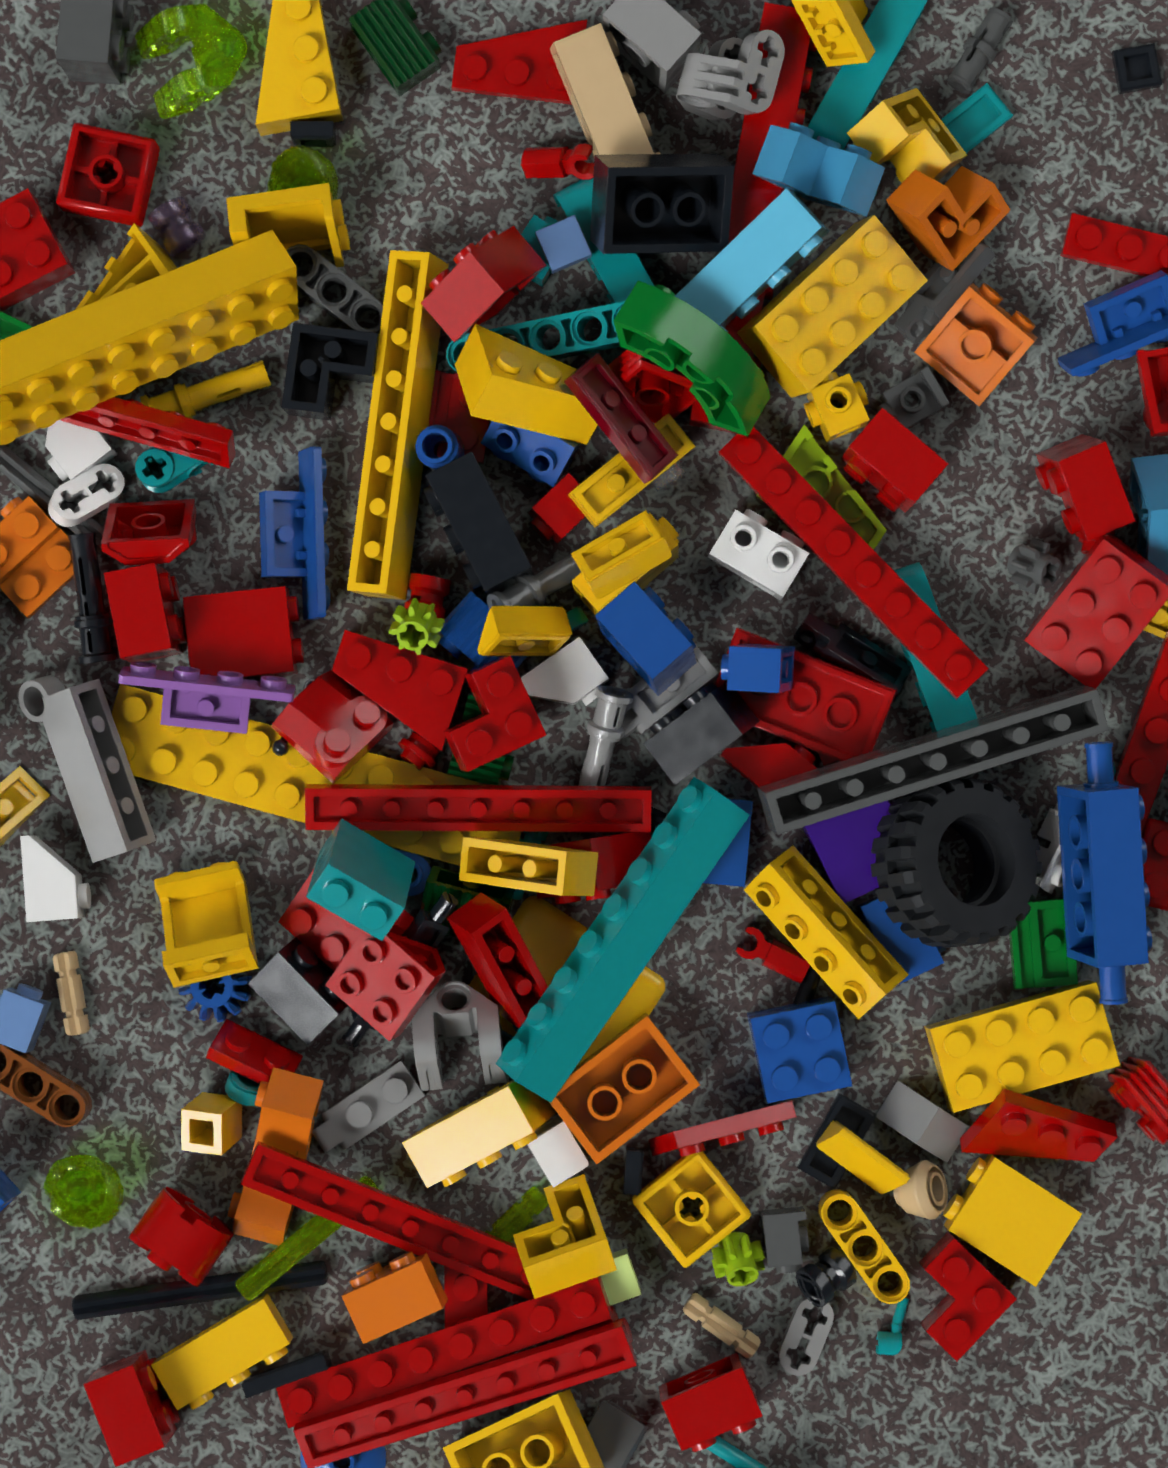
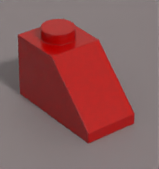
M787 743L726 748L719 755L720 758L756 788L817 769L813 765L817 758L805 747L797 743L793 748Z

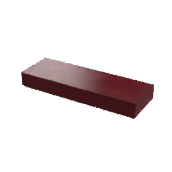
M599 353L589 358L564 380L565 384L644 484L656 477L678 456Z

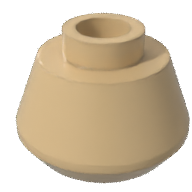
M923 1160L905 1170L909 1174L908 1177L910 1179L906 1184L894 1189L893 1193L896 1203L902 1206L906 1213L932 1220L936 1219L945 1210L948 1190L941 1169L932 1162Z

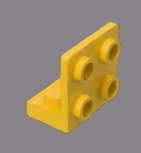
M791 0L826 67L869 63L875 53V49L861 24L868 13L864 0Z

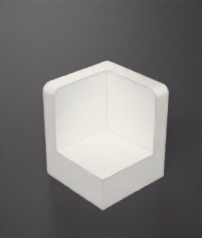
M560 1116L540 1126L535 1131L538 1138L527 1144L553 1188L589 1165L584 1153Z

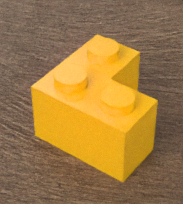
M917 88L881 101L847 132L853 141V145L872 152L871 161L881 164L890 160L896 168V175L901 183L915 169L939 181L968 156Z
M584 1174L565 1180L554 1188L552 1185L543 1188L554 1221L513 1235L534 1299L617 1270Z

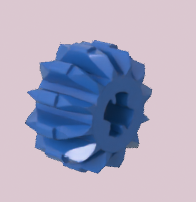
M238 974L221 977L222 980L219 981V984L224 983V991L215 993L213 996L209 993L212 988H207L206 986L207 980L179 988V994H192L193 999L187 1002L185 1006L188 1011H192L202 1005L199 1012L200 1020H208L212 1012H214L217 1022L226 1021L227 1017L226 1008L233 1015H239L242 1012L240 1005L235 999L241 1001H249L251 999V994L240 990V985H247L252 976L239 978Z

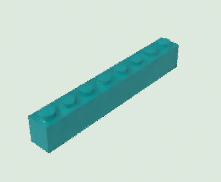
M693 777L688 786L681 791L677 802L663 822L654 830L652 838L641 854L632 862L627 874L614 893L605 901L602 910L589 929L580 937L577 946L567 961L555 973L551 984L540 1000L530 1009L526 1020L513 1039L506 1044L495 1064L515 1082L551 1103L750 815L718 791Z

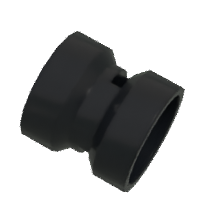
M830 1247L818 1256L817 1263H808L796 1272V1280L801 1292L817 1307L825 1306L834 1299V1293L837 1290L845 1291L857 1279L855 1269L849 1259L840 1250Z

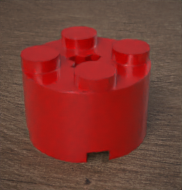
M166 1186L155 1197L134 1227L129 1238L139 1247L150 1251L147 1258L156 1266L165 1271H169L174 1266L179 1269L178 1274L183 1279L199 1287L228 1246L234 1233L218 1217L214 1216L211 1218L207 1213L193 1204L194 1200L182 1192Z

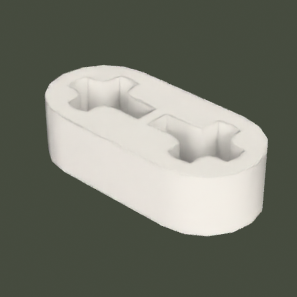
M99 464L60 485L54 490L48 504V512L51 519L63 527H73L108 508L110 503H115L119 499L125 486L121 471L110 464ZM98 478L102 482H107L108 480L113 482L109 492L102 488L92 494L91 490L95 487ZM79 497L82 498L75 509V513L70 508L65 510L60 508L63 498L67 502H72Z

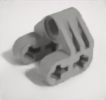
M762 30L749 34L744 40L732 37L716 41L711 46L708 55L688 53L676 93L677 100L686 111L713 121L730 118L736 112L750 115L765 111L770 107L783 63L785 53L783 40L779 34L772 30ZM763 43V49L768 52L767 58H762L763 53L757 49L758 44ZM730 50V56L734 59L724 57L725 51ZM752 84V90L757 93L756 99L751 100L752 94L746 91L747 85Z
M450 981L440 986L422 1004L412 1018L414 1057L421 1091L443 1089L441 1055L438 1045V1035L441 1034L448 1038L473 1035L475 1031H478L485 1085L507 1083V1074L495 1064L504 1049L498 1005L461 981ZM455 1007H462L458 1010H450Z

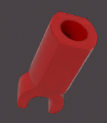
M578 144L573 149H569L568 146L529 147L523 152L521 166L526 178H565L569 175H574L582 180H590L594 175V163H587L585 160L589 159L593 147L589 144Z
M746 926L744 931L756 938V946L749 951L737 946L735 952L745 959L759 957L763 959L762 966L800 984L810 967V964L796 949L776 939H773L772 943L767 942L760 930Z

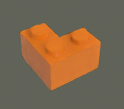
M963 166L944 185L915 169L886 199L918 250L926 257L952 272L1010 211L1009 206L993 182Z
M412 1251L391 1260L384 1267L381 1266L380 1261H377L356 1271L357 1276L349 1280L351 1285L342 1295V1299L363 1344L443 1309L448 1301L427 1252L415 1257Z

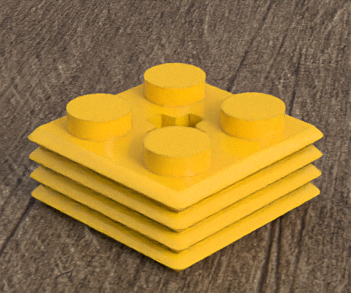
M703 1151L681 1157L642 1188L639 1195L632 1197L634 1206L684 1268L689 1267L751 1216L747 1206ZM686 1197L692 1200L700 1198L702 1201L698 1205L700 1209L699 1215L694 1216L691 1212L683 1215L680 1212L684 1208L682 1200Z

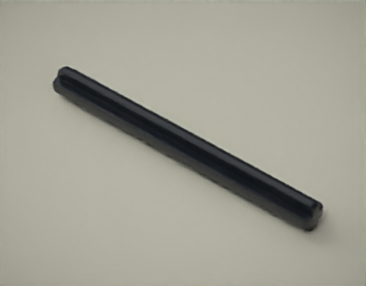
M322 1260L208 1276L205 1277L199 1287L192 1285L186 1280L77 1295L72 1300V1309L75 1319L82 1320L320 1286L326 1284L328 1273L326 1264Z

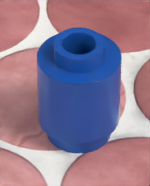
M429 426L417 437L415 449L419 460L434 470L464 456L462 439L457 433L445 426ZM441 443H448L446 453L439 458L436 452L437 447Z

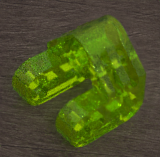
M206 4L182 5L165 9L156 14L135 35L139 52L143 59H152L172 53L184 42H193L191 51L196 67L178 73L153 95L159 117L162 119H169L192 112L203 102L212 101L216 95H219L224 88L231 84L247 53V42L243 34Z

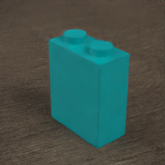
M341 818L319 852L306 897L383 941L405 909L415 861Z

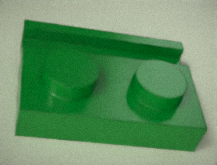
M1064 900L1029 901L1028 904L1031 906L1030 912L1024 921H1016L1018 923L1016 929L1009 933L1014 989L1077 985L1076 960L1067 957Z

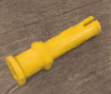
M260 360L249 366L223 373L189 387H186L185 383L182 385L180 383L175 384L171 391L151 398L144 395L140 397V401L145 406L162 411H176L187 418L193 419L196 411L239 397L242 394L271 386V382L263 360Z

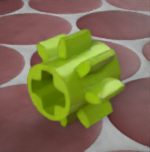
M413 598L407 609L400 605L396 607L392 615L396 621L392 622L388 632L397 636L398 648L400 650L406 648L415 651L417 655H421L426 644L433 648L437 647L441 638L438 632L442 630L445 619L437 618L434 611V603L430 605L419 603L417 598Z
M744 1232L730 1233L718 1243V1247L711 1249L714 1258L711 1261L716 1278L726 1276L727 1282L732 1286L749 1285L758 1278V1271L765 1270L763 1262L765 1255L761 1241L750 1242L749 1236Z

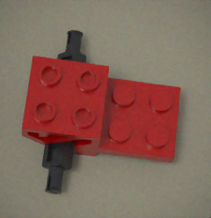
M313 869L278 923L294 937H297L304 945L310 947L317 957L334 971L325 986L352 1008L351 1014L354 1020L347 1032L342 1036L343 1041L349 1046L357 1047L369 1028L377 1030L388 1041H391L402 1034L446 972L437 947L449 931L446 918L458 904V900L452 894L443 892L431 911L420 910L415 918L404 909L383 941L306 897L314 872Z

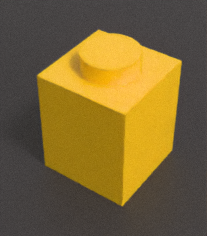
M202 1092L181 1109V1144L184 1151L222 1156L242 1138V1104L235 1102L228 1095Z

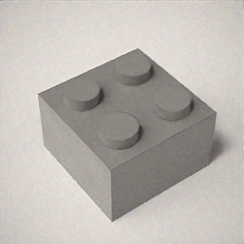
M615 0L603 13L602 27L604 32H612L617 42L619 53L665 94L681 76L686 55L688 53H699L702 33L698 31L700 25L688 12L681 10L678 13L666 2L667 0Z

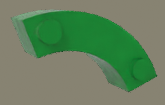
M637 281L613 320L620 347L649 359L666 371H672L674 368L679 370L693 383L689 391L704 409L709 424L748 437L771 397L763 371L757 367L749 354L728 332L701 311L677 298L669 288L663 285L652 286Z

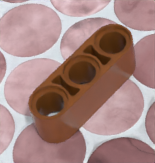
M0 1044V1051L6 1057L5 1069L0 1072L1 1091L61 1127H71L86 1119L92 1109V1099L83 1087L30 1054ZM28 1072L37 1073L41 1077L43 1088L39 1094H32L26 1089L24 1079ZM64 1095L74 1096L78 1100L80 1110L76 1117H69L62 1112L60 1102Z

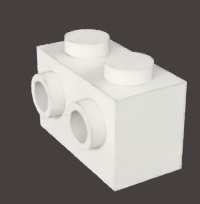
M746 509L744 513L735 510L709 553L708 558L781 601L809 555V552L802 549L805 543L787 531L783 530L778 535L766 528L765 526L768 521L752 510Z

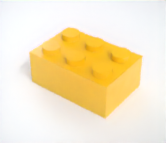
M570 1389L557 1393L443 1447L451 1468H605Z

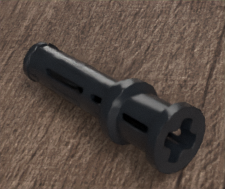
M96 532L68 535L79 616H76V621H74V628L79 629L82 655L78 657L79 664L118 659L117 652L112 651L109 625L113 623L110 613H105L95 538Z

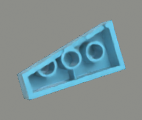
M786 188L675 296L701 311L728 332L725 326L736 316L740 319L746 317L760 303L757 297L769 286L774 289L783 282L792 272L789 268L801 257L805 259L823 243L824 240L822 238L830 230L794 192Z

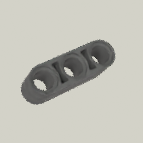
M297 244L286 250L294 263L302 258L313 262V268L308 275L303 277L297 276L298 291L348 330L380 333L383 304L311 247ZM339 284L346 287V296L340 302L331 303L325 300V292L330 286ZM368 310L378 312L380 314V321L374 328L364 329L358 325V319L363 312Z

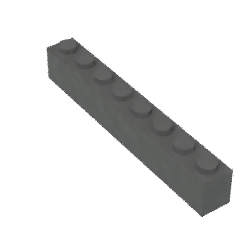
M1083 685L757 787L768 827L779 835L1109 731L1098 689Z

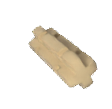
M75 951L57 953L53 956L55 972H59L60 977L56 979L61 1011L66 1013V1018L63 1019L65 1033L69 1036L84 1034L89 1031L90 1026L88 1014L84 1015L83 1009L86 1008L81 974L77 975L76 971L77 968H80L78 956Z
M698 1293L692 1294L683 1307L684 1314L695 1322L700 1320L703 1328L728 1346L733 1344L735 1351L745 1358H751L760 1346L761 1341L759 1337L748 1329L746 1331L742 1330L743 1327L740 1323L715 1305L711 1308L708 1303L709 1301Z

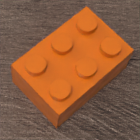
M645 1013L577 1065L550 1104L597 1165L700 1086V1083L648 1014Z

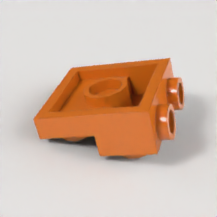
M972 283L914 352L978 406L984 402L1038 338L1032 333L1036 327L1035 324L1017 310L1011 315L999 305L1003 300L1002 296L986 283H983L980 288Z
M28 496L24 501L20 497L14 498L0 512L4 517L0 522V589L27 618H31L74 578L68 535L51 519L50 515L37 501Z

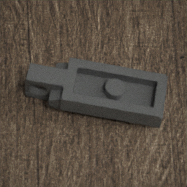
M980 242L953 272L937 262L934 263L924 275L928 281L909 298L910 301L905 312L894 324L906 340L917 344L931 331V326L933 327L939 323V319L941 320L965 290L996 256L989 246Z

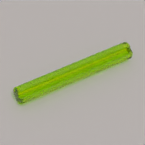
M367 1175L363 1176L358 1180L359 1182L379 1189L377 1185L373 1182V1180ZM315 1215L241 1276L235 1283L236 1288L246 1300H253L343 1225Z

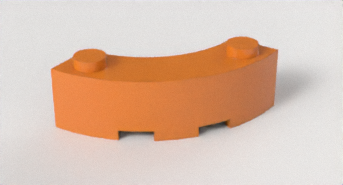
M273 1067L269 1082L261 1080L255 1099V1106L261 1107L252 1154L257 1142L260 1141L307 1160L313 1137L314 1117H317L324 1080ZM243 1186L242 1193L234 1192L228 1217L234 1218V1234L283 1247L294 1206Z

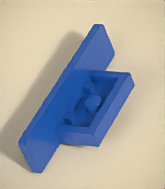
M1160 270L1083 303L1095 342L1057 359L1060 367L1068 374L1082 377L1095 373L1099 370L1100 365L1114 359L1123 360L1136 355L1139 348L1153 342H1167L1168 275Z
M312 446L298 452L299 491L265 490L259 492L261 578H302L303 620L324 618L326 610L330 605V590L325 585V568L329 562V548L327 543L324 542V525L328 518V506L326 501L323 500V482L327 475V465L325 459L322 458L321 447Z

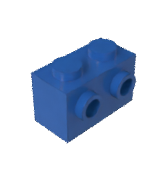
M494 421L491 422L481 441V444L491 449V452L496 457L514 463L527 471L528 475L534 480L547 483L552 487L564 475L581 443Z

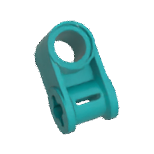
M151 447L138 457L135 463V471L139 480L149 491L164 493L188 478L203 472L200 468L208 464V462ZM153 463L163 467L162 472L164 476L162 478L156 479L154 475H151L150 466Z

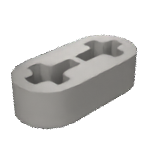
M803 1297L797 1303L778 1350L780 1364L789 1374L796 1376L806 1375L817 1364L834 1320L833 1308L829 1303L821 1307L820 1310L826 1316L823 1322L816 1321L810 1333L804 1331L808 1319L803 1314L805 1308L813 1309L815 1305L806 1297ZM804 1337L807 1339L804 1351L809 1356L807 1362L800 1360L797 1366L791 1365V1357L786 1354L788 1348L796 1349L801 1338Z

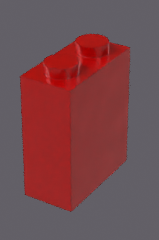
M286 586L183 597L190 667L200 669L201 675L217 676L219 671H234L242 673L244 675L243 679L261 678L262 676L298 674L297 664L304 663L302 638L294 639L293 622L300 621L299 603L297 595L290 596L289 589Z

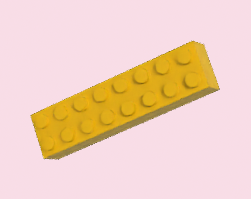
M267 231L0 340V445H7L22 435L39 428L50 427L58 420L80 411H88L98 403L118 395L128 394L139 386L158 378L169 377L177 370L197 362L207 361L220 352L235 346L245 345L256 337L275 329H283L292 322L299 320L296 265L274 231Z

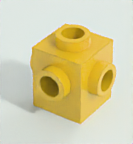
M832 372L807 394L809 402L804 404L806 415L813 428L820 426L826 443L861 429L870 421L864 406L869 404L865 389L860 381L853 382L850 373L838 377L837 372ZM830 400L839 401L842 404V408L834 407Z

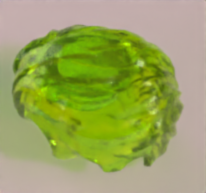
M304 145L290 146L279 154L271 165L272 170L267 183V192L329 183L333 200H336L338 197L339 183L336 170L331 161L325 158L318 150H313Z
M73 1155L58 1159L51 1166L43 1186L45 1194L50 1197L52 1213L73 1227L93 1229L101 1227L103 1224H108L110 1220L117 1216L124 1197V1188L114 1167L92 1155Z

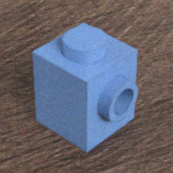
M19 983L17 989L11 987L3 990L2 995H0V1044L23 1053L34 1050L51 1002L41 999L43 995L42 990Z

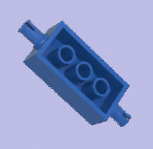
M1109 741L1084 744V748H1086L1088 782L1057 786L1067 957L1099 968V1003L1103 1005H1120L1128 1003L1125 966L1149 963L1148 951L1152 948V934L1149 926L1146 925L1145 907L1149 905L1150 893L1148 885L1144 881L1143 864L1147 860V846L1144 839L1141 838L1140 821L1144 818L1145 805L1142 796L1139 794L1138 787L1119 784V781L1114 780L1113 742Z

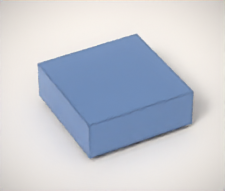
M575 215L535 232L552 274L592 257V253Z

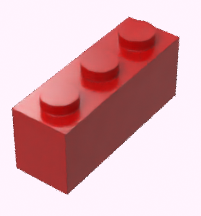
M479 893L448 916L447 919L491 1000L498 1005L499 1014L520 1028L526 1020L530 1009L537 1004L548 986L508 910L485 894Z

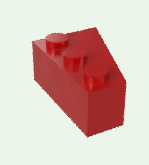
M344 630L332 671L444 752L447 739L443 731L453 726L467 682L464 674L470 671L461 666L423 654L417 655L416 652L404 648L400 650L398 646Z

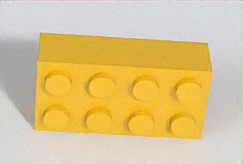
M874 214L855 222L743 326L737 334L786 393L793 398L810 393L928 280Z
M1085 980L1078 982L1077 985L1064 986L924 1026L947 1108L955 1113L991 1103L1003 1089L1022 1094L1120 1066L1104 1006L1102 1003H1099L1100 992L1097 982Z

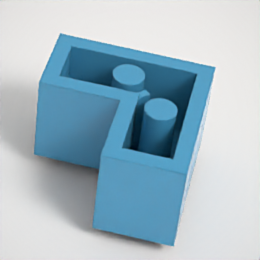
M790 122L788 129L770 125L752 173L753 175L782 189L787 188L805 200L867 217L885 167L870 160L872 152L852 144H848L846 150H841L842 145L821 136H817L815 140L812 138L814 130L797 123Z
M1168 454L1131 458L1129 487L1130 495L1139 517L1138 554L1168 575Z

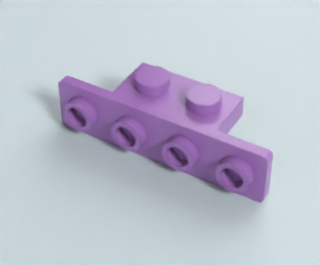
M142 661L131 662L130 667H122L118 680L119 684L164 689L160 725L247 734L251 698L293 702L296 686L287 684V679L279 676H262L261 681L243 679L244 675L242 673L234 671H219L217 676L201 675L200 669L188 666L174 667V671L156 670V664Z

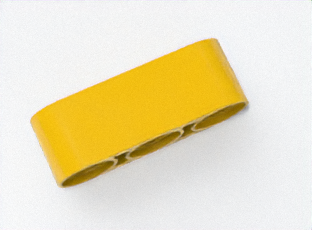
M833 1189L826 1192L819 1201L818 1213L829 1232L876 1298L886 1304H896L902 1301L910 1290V1280L903 1267L848 1192L841 1189ZM836 1200H844L850 1206L848 1216L841 1221H833L827 1216L830 1204ZM860 1236H870L874 1239L873 1251L866 1256H858L853 1253V1243ZM887 1271L898 1273L899 1283L895 1289L882 1291L878 1288V1279L883 1273Z

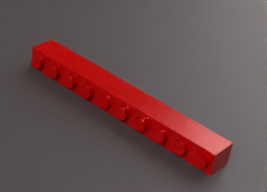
M764 2L759 31L772 30L779 34L784 43L785 53L770 107L760 113L744 114L734 168L729 243L784 191L782 188L752 174L770 125L788 129L790 122L800 125L804 123L806 109L798 108L800 92H809L813 68L807 67L805 64L808 51L816 52V47L795 7ZM763 43L758 44L757 49L763 53L762 58H767L768 52L763 49ZM752 84L749 85L748 92L752 94L751 100L756 99L757 93L752 90ZM770 286L757 297L760 303L746 317L740 319L736 316L725 326L728 333L742 346L759 368L761 361L754 357L752 350L737 332L762 310L764 299L772 300L774 289ZM698 400L692 404L689 425L736 433L709 424L707 415Z

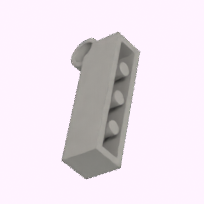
M46 675L23 683L18 695L20 708L29 720L43 722L92 863L155 842L156 838L100 679L65 689L63 683L58 678L52 675Z

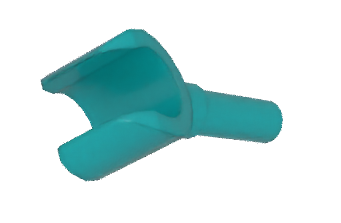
M904 1298L897 1303L891 1323V1332L877 1331V1354L894 1356L901 1351L902 1324L910 1299Z

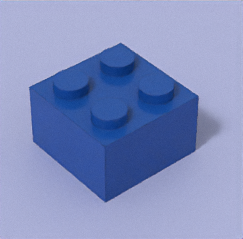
M634 581L599 611L595 617L602 635L659 696L697 663L693 650L696 648V645L692 640L694 638L693 634L680 619L676 618L673 622L668 619V614L664 610L665 604L649 586L642 590Z
M831 996L747 1013L761 1085L767 1103L852 1086L836 1002Z

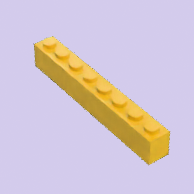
M390 250L347 584L348 591L367 597L406 600L423 472V463L416 454L415 444L418 435L429 425L441 326L424 308L421 302L433 291L428 286L429 283L449 267L448 263L430 252Z

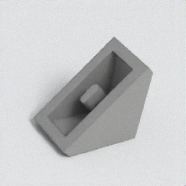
M898 1080L876 1113V1117L947 1163L960 1144V1138L970 1128V1126Z

